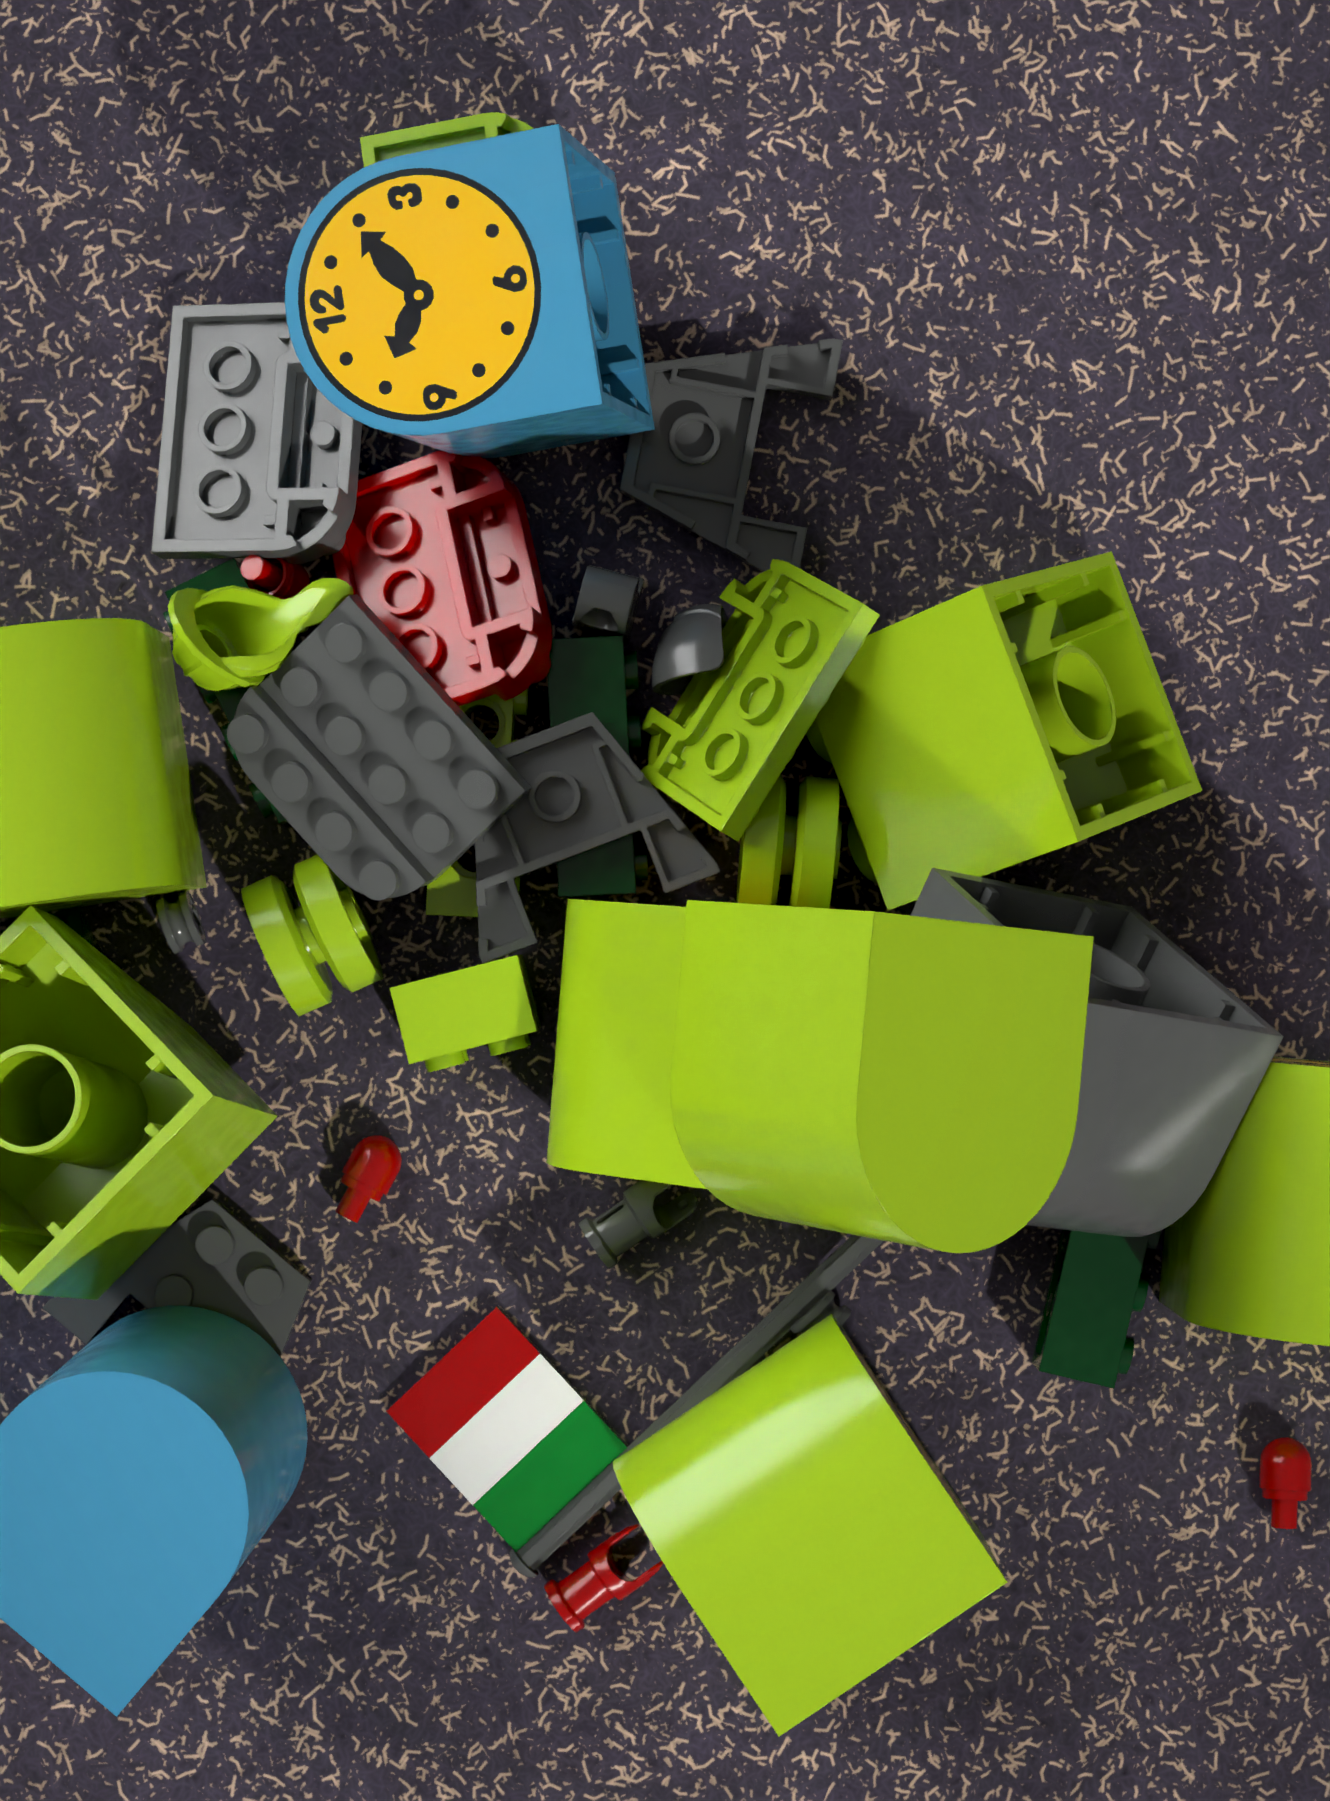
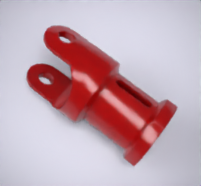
M639 1524L627 1526L588 1552L589 1560L563 1580L557 1582L551 1579L544 1584V1589L551 1603L574 1632L577 1633L585 1627L584 1619L614 1597L620 1601L648 1582L664 1564L660 1561L636 1579H629L618 1569L612 1555L613 1546L636 1530Z

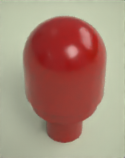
M249 555L241 563V574L247 579L250 589H255L281 599L292 598L310 584L308 573L301 564H289L283 558H261L257 555Z
M372 1135L362 1139L354 1147L342 1170L344 1175L340 1182L348 1186L335 1210L336 1213L358 1223L370 1199L380 1202L382 1196L388 1194L402 1164L401 1152L391 1139L381 1135Z
M1281 1437L1269 1442L1263 1449L1260 1457L1259 1488H1262L1263 1498L1272 1499L1271 1527L1280 1529H1297L1298 1501L1308 1500V1491H1311L1312 1461L1310 1453L1301 1442L1289 1437Z

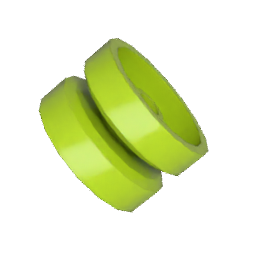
M780 774L760 806L757 815L750 822L741 837L736 903L776 905L780 875L789 876L788 906L829 909L833 879H837L841 848L842 821L838 820L839 780L806 776L798 786L794 815H785L786 783Z
M318 854L294 865L293 882L301 903L300 907L285 883L275 876H268L241 889L247 916L264 957L282 993L298 1016L305 1015L331 1003L333 989L324 963L325 961H327L339 983L351 992H356L384 979L378 956L371 941L372 935L352 890L328 867Z

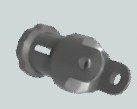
M640 1180L623 1191L624 1199L594 1220L585 1218L578 1224L607 1268L611 1269L618 1264L617 1257L648 1236L653 1239L658 1238L693 1213L698 1205L697 1197L692 1193H685L676 1197L665 1206H654L655 1197L672 1184ZM688 1204L685 1209L681 1210L684 1205Z

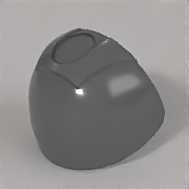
M695 605L675 615L674 621L663 632L656 649L652 667L653 692L662 695L681 696L695 674L714 671L722 666L724 663V650L721 631L728 621L722 605Z

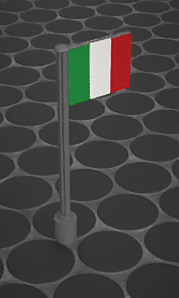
M851 1235L630 1445L615 1432L499 1306L489 1313L386 1412L512 1547L510 1550V1560L513 1567L523 1576L536 1577L539 1575L537 1568L621 1489L613 1468V1461L748 1370L790 1330V1327L797 1320L807 1314L810 1308L828 1290L831 1291L883 1240Z

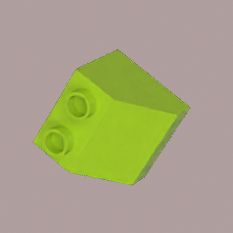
M1112 551L979 586L867 635L864 644L853 657L833 689L829 700L822 707L806 733L816 753L825 761L833 764L852 814L847 831L851 855L863 875L869 880L878 883L887 910L918 900L932 868L982 877L1074 844L1202 791Z
M30 905L0 935V1275L18 1294L98 1300L278 1115L193 1027L58 917Z

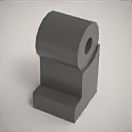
M588 565L572 619L574 629L601 636H623V641L629 643L645 582L644 579Z

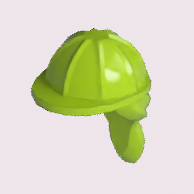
M321 578L307 585L294 597L288 599H281L255 589L235 585L216 588L209 592L194 588L176 591L171 596L168 604L169 617L173 625L172 654L174 660L182 668L184 676L190 677L198 686L206 690L219 691L258 686L268 673L277 671L281 667L283 661L291 654L297 636L300 633L306 632L309 627L321 624L349 595L354 594L353 587L341 579Z

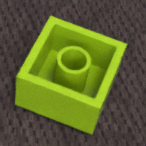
M522 954L389 988L408 1063L413 1064L425 1061L427 1073L469 1061L467 1049L488 1044L490 1056L528 1047L531 1044L529 1033L536 1032L541 1028Z

